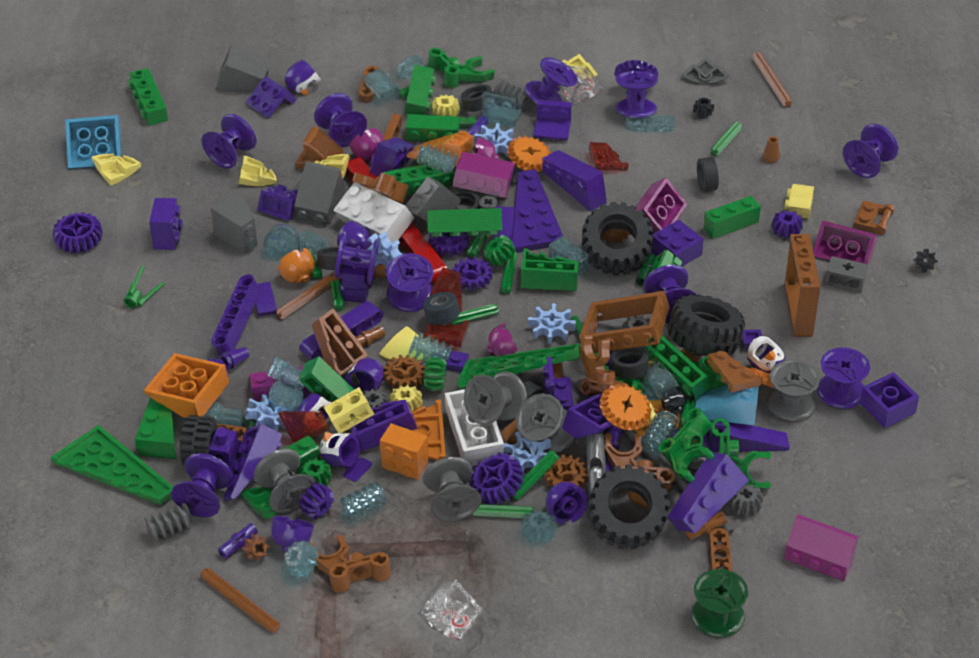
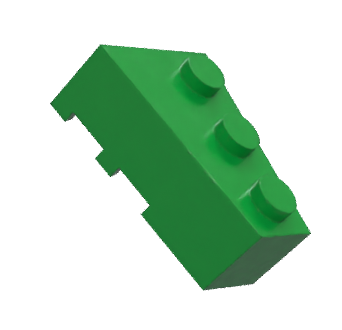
M524 248L521 267V288L577 291L579 262L557 256L556 259L546 257L545 253L541 252L539 255L529 253V249Z
M151 397L135 437L137 454L140 456L177 460L173 411Z

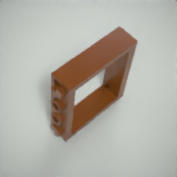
M791 234L784 287L794 337H812L814 333L820 282L810 234Z
M665 291L591 302L579 336L580 343L582 335H592L593 354L598 353V341L604 339L610 340V351L659 344L669 311ZM652 314L649 325L595 333L600 321Z

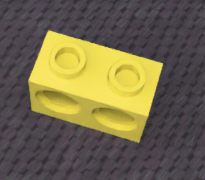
M360 388L324 407L334 427L340 434L375 415Z

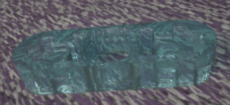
M651 115L643 118L626 117L625 128L629 131L671 132L675 129L676 120L670 115Z

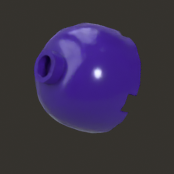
M560 482L548 491L545 499L546 510L559 524L564 525V522L572 520V523H574L583 516L587 509V494L581 487L572 482Z
M274 516L271 524L272 539L276 544L282 546V550L294 552V549L307 545L312 537L314 526L312 523L301 519L290 520L286 516Z

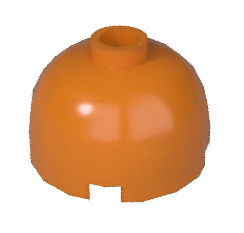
M303 248L304 251L299 252L297 249L281 258L280 266L277 264L276 267L284 280L290 283L302 284L310 279L315 269V262L309 249Z

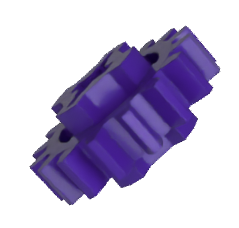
M461 232V236H450V233H442L443 236L432 237L431 233H429L430 246L437 254L440 252L441 256L448 254L451 257L453 253L458 255V251L464 252V248L468 247V235L466 232Z
M466 257V261L461 259L460 264L455 263V268H452L453 281H456V286L461 285V289L467 287L469 291L472 288L478 291L479 287L485 288V284L490 285V280L493 279L492 266H489V262L483 263V259L478 261L476 257L473 260Z

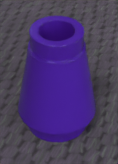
M243 347L223 352L220 360L227 364L228 369H233L246 360V358H249L250 354L248 349Z

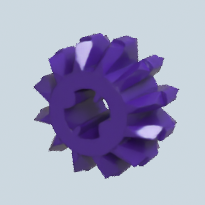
M781 210L780 213H775L771 226L773 234H778V238L785 237L786 240L791 234H800L803 223L801 216L797 215L796 212H790L789 210L784 212Z
M321 483L312 484L301 495L302 499L299 501L302 512L315 520L318 517L322 518L323 514L327 513L329 508H332L331 504L335 500L333 498L334 494Z

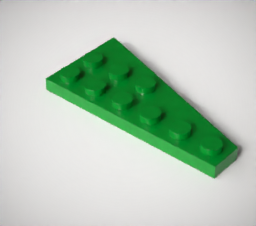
M581 343L517 352L504 356H490L467 360L457 381L459 389L466 387L474 376L482 374L494 377L497 373L507 371L517 375L518 373L541 368L544 364H547V357L552 358V365L564 361L577 360L581 356Z
M97 425L50 457L51 463L156 504L162 505L172 498L171 490L173 486L100 425Z

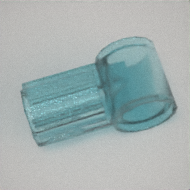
M275 356L266 375L280 382L289 383L301 390L304 387L298 380L302 370L292 366L288 361Z
M215 401L203 417H214L217 424L242 426L244 410L223 407L221 403Z

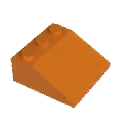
M459 131L458 133L422 143L407 153V157L457 167L462 152L472 154L474 136L469 135V132Z
M174 353L143 391L144 394L182 417L187 418L189 415L204 416L229 384V378L224 364Z

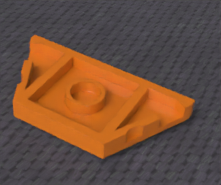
M438 399L434 405L428 408L422 406L412 412L418 427L413 431L428 436V458L437 461L446 458L441 399Z

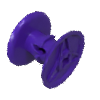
M545 57L541 60L540 67L546 77H543L541 81L532 80L526 83V93L536 103L538 100L563 102L558 93L561 89L560 85L564 87L576 85L578 82L577 75L564 62L555 58Z
M630 70L616 76L618 85L628 89L626 91L628 98L619 101L615 106L618 114L630 118H643L657 112L655 103L645 99L647 97L645 89L652 88L658 83V77L655 74L643 70Z
M344 93L329 95L316 107L314 113L315 123L320 128L329 129L328 136L340 147L349 146L357 135L363 136V131L367 128L366 117L358 111H352V100Z
M226 114L221 121L222 133L207 132L202 136L201 142L206 155L211 161L220 167L231 169L237 163L236 149L250 151L255 148L257 140L253 128L247 121L238 115Z
M873 123L863 128L861 140L847 142L843 147L842 153L846 165L854 174L869 179L876 177L880 172L881 162L894 160L899 150L893 133L886 127Z
M343 232L336 259L335 278L339 277L342 265L353 267V270L357 268L368 270L367 282L371 284L377 260L379 238L375 239L372 251L361 249L360 246L357 248L347 247V234Z
M408 253L393 258L388 264L386 275L390 284L387 289V299L390 304L399 311L417 312L424 309V301L433 295V289L430 284L433 268L430 262L421 255Z
M679 265L661 266L653 270L644 281L643 289L646 294L665 291L669 304L665 323H669L674 303L678 299L691 294L693 296L696 295L690 289H685L688 284L689 275L686 269Z
M844 347L829 350L823 355L820 362L825 376L820 379L817 388L818 396L831 407L850 409L860 404L862 387H864L861 381L868 376L871 368L869 360L864 354L855 349Z
M203 453L193 454L187 457L185 461V470L191 481L180 482L174 485L171 490V497L181 509L182 503H185L190 514L202 518L212 517L218 514L220 510V501L214 490L230 486L233 481V472L227 464L212 455Z

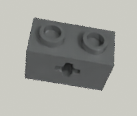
M831 256L826 272L825 285L862 293L868 264Z

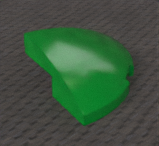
M255 487L241 491L246 502L261 517L268 519L278 514V512L272 510L269 503V498L274 488Z

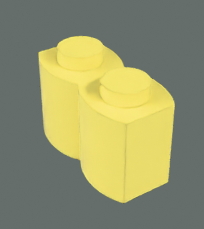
M792 184V189L788 188L787 199L789 200L785 201L784 210L796 212L801 218L809 219L814 186Z

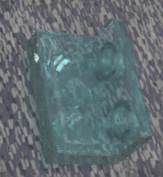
M381 69L363 76L364 83L380 99L392 95L396 100L399 99L398 92L400 89L398 84L393 82L390 76Z

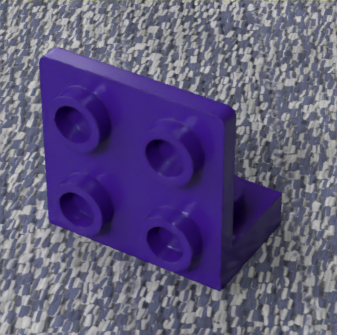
M265 76L246 100V104L269 119L282 101L294 104L297 99L288 90Z
M538 100L534 138L567 141L572 119V103Z
M280 184L261 190L257 211L288 221L292 220L298 190H289L287 186Z
M547 357V364L543 365L544 376H547V378H543L544 390L548 391L545 394L557 398L563 409L568 411V408L574 406L571 377L554 378L552 358Z

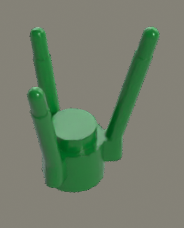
M141 265L135 280L131 283L128 293L123 299L124 304L129 308H136L137 305L142 306L147 299L164 285V282H161L142 298V294L136 289V286L145 268L144 265Z

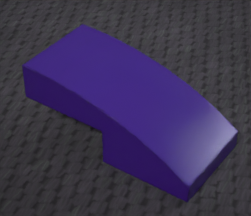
M270 281L258 283L260 294L256 301L258 317L275 314L277 308Z

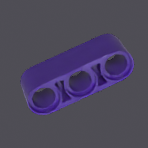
M497 206L496 208H501L502 231H498V235H493V239L496 236L503 235L512 241L515 207Z

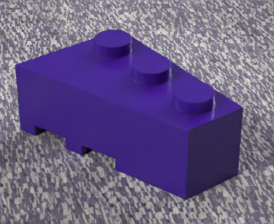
M397 137L378 143L376 153L370 162L372 166L370 173L380 176V173L402 169L410 161L411 158L407 157V153L414 149V145Z
M406 399L382 403L381 407L371 408L375 415L351 427L353 435L359 441L362 452L380 445V439L390 424L412 431L418 428Z

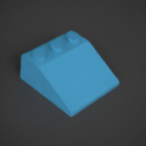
M118 115L65 119L68 169L96 167L92 161V157L96 155L114 154V156L122 157L121 123Z
M727 384L706 391L696 400L695 408H700L709 420L723 418L732 423L754 425L759 386L731 393Z

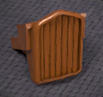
M312 127L302 142L304 149L296 160L295 166L297 169H304L307 161L313 163L319 161L320 164L328 156L344 154V150L319 127Z

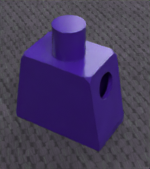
M218 428L215 431L209 448V455L220 460L224 457L223 462L229 466L232 472L233 464L237 461L239 455L237 451L240 444L237 432L227 430L226 428Z

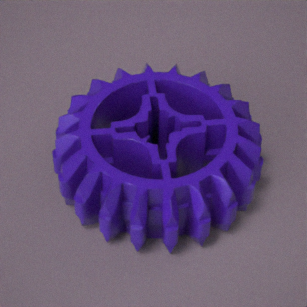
M77 212L75 214L69 213L67 217L62 216V220L59 219L57 224H54L52 232L54 242L59 249H63L64 252L70 251L71 254L74 252L80 253V251L87 252V249H93V246H98V242L102 241L101 238L103 236L100 221L96 216H92L91 213L85 214L84 212L81 214Z
M499 452L497 456L491 454L490 458L484 457L483 462H478V467L473 468L474 473L469 481L470 487L475 488L481 495V502L493 505L498 502L502 505L503 500L509 501V497L516 496V491L521 490L520 485L524 483V472L516 458L507 453L503 455Z

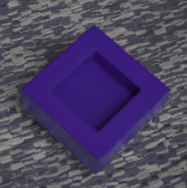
M761 329L743 331L741 337L743 349H749L753 339L762 336Z
M450 351L446 361L447 370L462 372L466 361L469 360V354Z

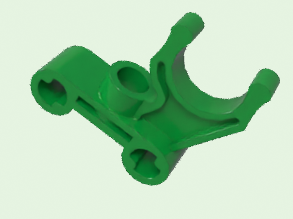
M429 49L427 66L434 68V70H439L445 76L444 85L449 88L457 87L459 81L484 82L494 79L495 75L494 69L488 71L473 69L474 67L482 66L483 58L481 56L469 58L465 61L464 65H461L457 57L449 58L442 49Z
M697 407L691 409L686 414L685 420L687 422L673 438L665 439L659 445V451L673 465L675 473L689 483L694 480V476L687 470L690 462L701 456L706 457L708 460L714 457V454L708 448L702 446L703 436L709 431L712 423L701 409Z
M723 418L714 420L711 426V433L714 437L720 439V453L727 454L749 479L746 485L750 486L753 484L754 488L770 489L771 483L769 481L760 483L753 480L749 475L748 468L755 459L769 460L771 453L769 451H752L744 459H740L739 440H730L728 421ZM717 424H722L726 431L718 433V430L714 427Z

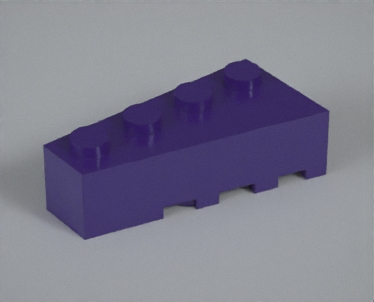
M560 150L542 158L544 173L590 212L595 208H599L600 205L607 203L603 172Z
M713 453L714 457L711 460L705 458L694 475V480L688 484L670 511L667 519L677 530L696 533L749 481L727 454Z

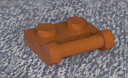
M863 200L853 228L884 235L887 230L886 225L889 217L895 210L894 206ZM878 213L883 214L880 223L874 224Z

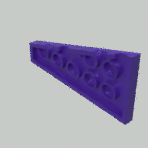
M536 169L519 172L512 237L514 249L519 253L523 252L524 248L530 251L563 245L565 239Z

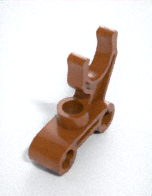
M355 173L352 180L402 204L409 188L408 185L396 181L395 177L385 173H380V176L376 179Z
M581 336L580 354L587 377L583 378L580 382V389L584 395L600 394L611 385L625 384L615 380L614 371L604 369V365L610 358L609 339L598 341L599 349L595 357L592 351L593 336Z
M605 434V456L613 468L621 466V469H624L626 465H632V469H637L638 466L644 467V472H653L655 474L654 479H660L664 483L663 489H667L668 493L672 491L675 480L673 470L670 468L653 467V463L650 460H638L642 452V436L640 434L634 435L633 443L635 447L629 452L615 450L611 445L612 434Z
M344 535L337 536V543L340 549L332 555L317 553L314 543L307 545L312 564L330 576L331 588L335 592L347 591L352 582L370 577L377 581H385L391 576L388 554L383 552L363 556L359 552L350 554Z

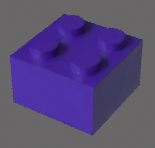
M177 198L154 199L149 221L154 249L176 250L177 242H180L179 231L183 229V220L180 219L181 206H178Z
M680 220L664 227L652 236L651 252L658 256L664 250H668L674 254V257L676 256L682 261L681 267L702 255L704 239Z
M894 372L862 387L860 404L884 428L915 414L919 401V396Z

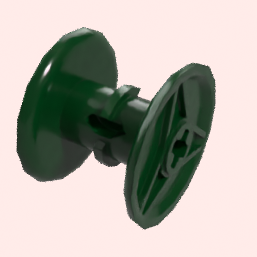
M712 569L700 575L694 584V595L697 601L691 610V618L695 627L705 635L715 638H726L736 634L743 627L745 621L742 606L746 603L749 595L747 584L735 572L725 569Z

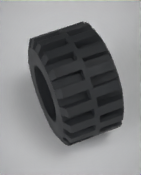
M187 416L180 436V458L183 466H185L187 457L193 454L203 453L209 455L210 445L215 431L218 429L214 417Z

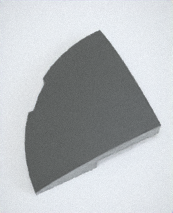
M707 57L697 65L693 64L681 74L682 77L696 84H715L729 77L725 70L718 64L714 65Z

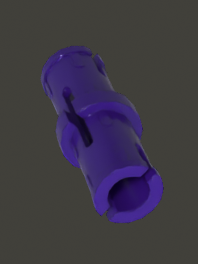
M249 523L238 533L232 534L231 539L217 549L219 554L224 559H227L238 548L244 547V539H251L252 534H258L256 527Z

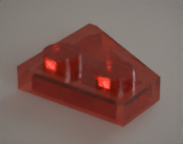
M589 142L588 149L595 169L600 171H628L629 164L620 161V155L613 151L607 143Z
M443 267L430 296L439 292H450L456 296L460 312H463L461 275L458 272Z
M464 320L463 325L454 326L452 322L445 325L428 324L423 335V341L461 348L469 329L470 321Z
M284 410L278 413L293 443L307 436L313 439L330 429L321 411Z

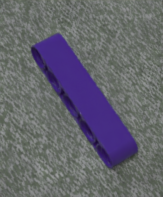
M250 274L243 275L238 280L211 339V343L219 357L223 352L235 349L260 294L258 284L254 276Z
M366 301L340 318L352 334L357 337L361 332L377 325L382 320L384 313L373 303ZM315 334L301 342L299 350L307 358L312 360L319 356L323 359Z

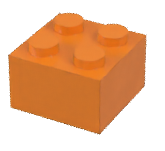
M394 424L389 425L380 439L381 467L418 480L429 463L428 436Z

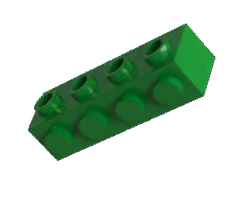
M149 68L129 72L130 80H127L128 86L132 90L133 98L136 100L142 119H146L148 126L168 121L165 103Z
M429 163L384 172L395 177L396 181L409 186L406 196L414 195L427 177L433 178L446 188L452 187L455 172L449 165L440 163Z
M501 208L426 211L427 233H431L432 237L443 236L442 233H450V236H461V232H468V235L472 236L479 235V232L487 231V235H498V231H502Z
M661 335L659 344L642 346L647 351L648 361L652 360L661 373L665 372L673 384H678L686 396L690 395L696 400L710 389L707 375L663 335Z

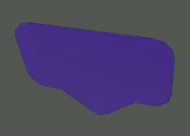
M358 457L355 464L345 467L346 471L343 476L356 482L372 466V462L363 457Z

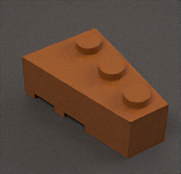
M334 308L312 324L324 361L340 376L351 369L359 360L368 356Z

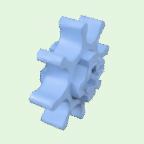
M496 123L494 129H488L485 125H482L481 134L475 133L474 143L477 142V138L486 139L494 144L496 154L497 152H503L509 157L507 149L509 143L513 140V129L501 131L499 123Z
M385 231L379 236L374 233L368 238L372 245L367 250H372L375 239L379 238L375 266L383 264L387 269L388 264L393 258L402 254L398 250L400 242L398 240L394 243L389 241Z
M555 303L552 304V309L549 311H543L540 307H536L537 318L528 317V327H537L533 329V338L536 339L540 335H546L548 337V344H552V338L555 336H560L564 341H567L568 331L566 330H576V321L568 320L571 318V310L567 309L565 312H557Z
M262 395L261 402L249 399L245 419L257 420L256 426L263 424L277 432L279 425L287 429L291 428L294 408H284V399L282 398L277 402H273L272 399H267V395Z
M520 432L515 433L516 444L504 443L505 453H511V456L516 458L521 464L523 471L529 467L533 468L547 454L544 451L552 447L550 439H546L543 442L522 438Z

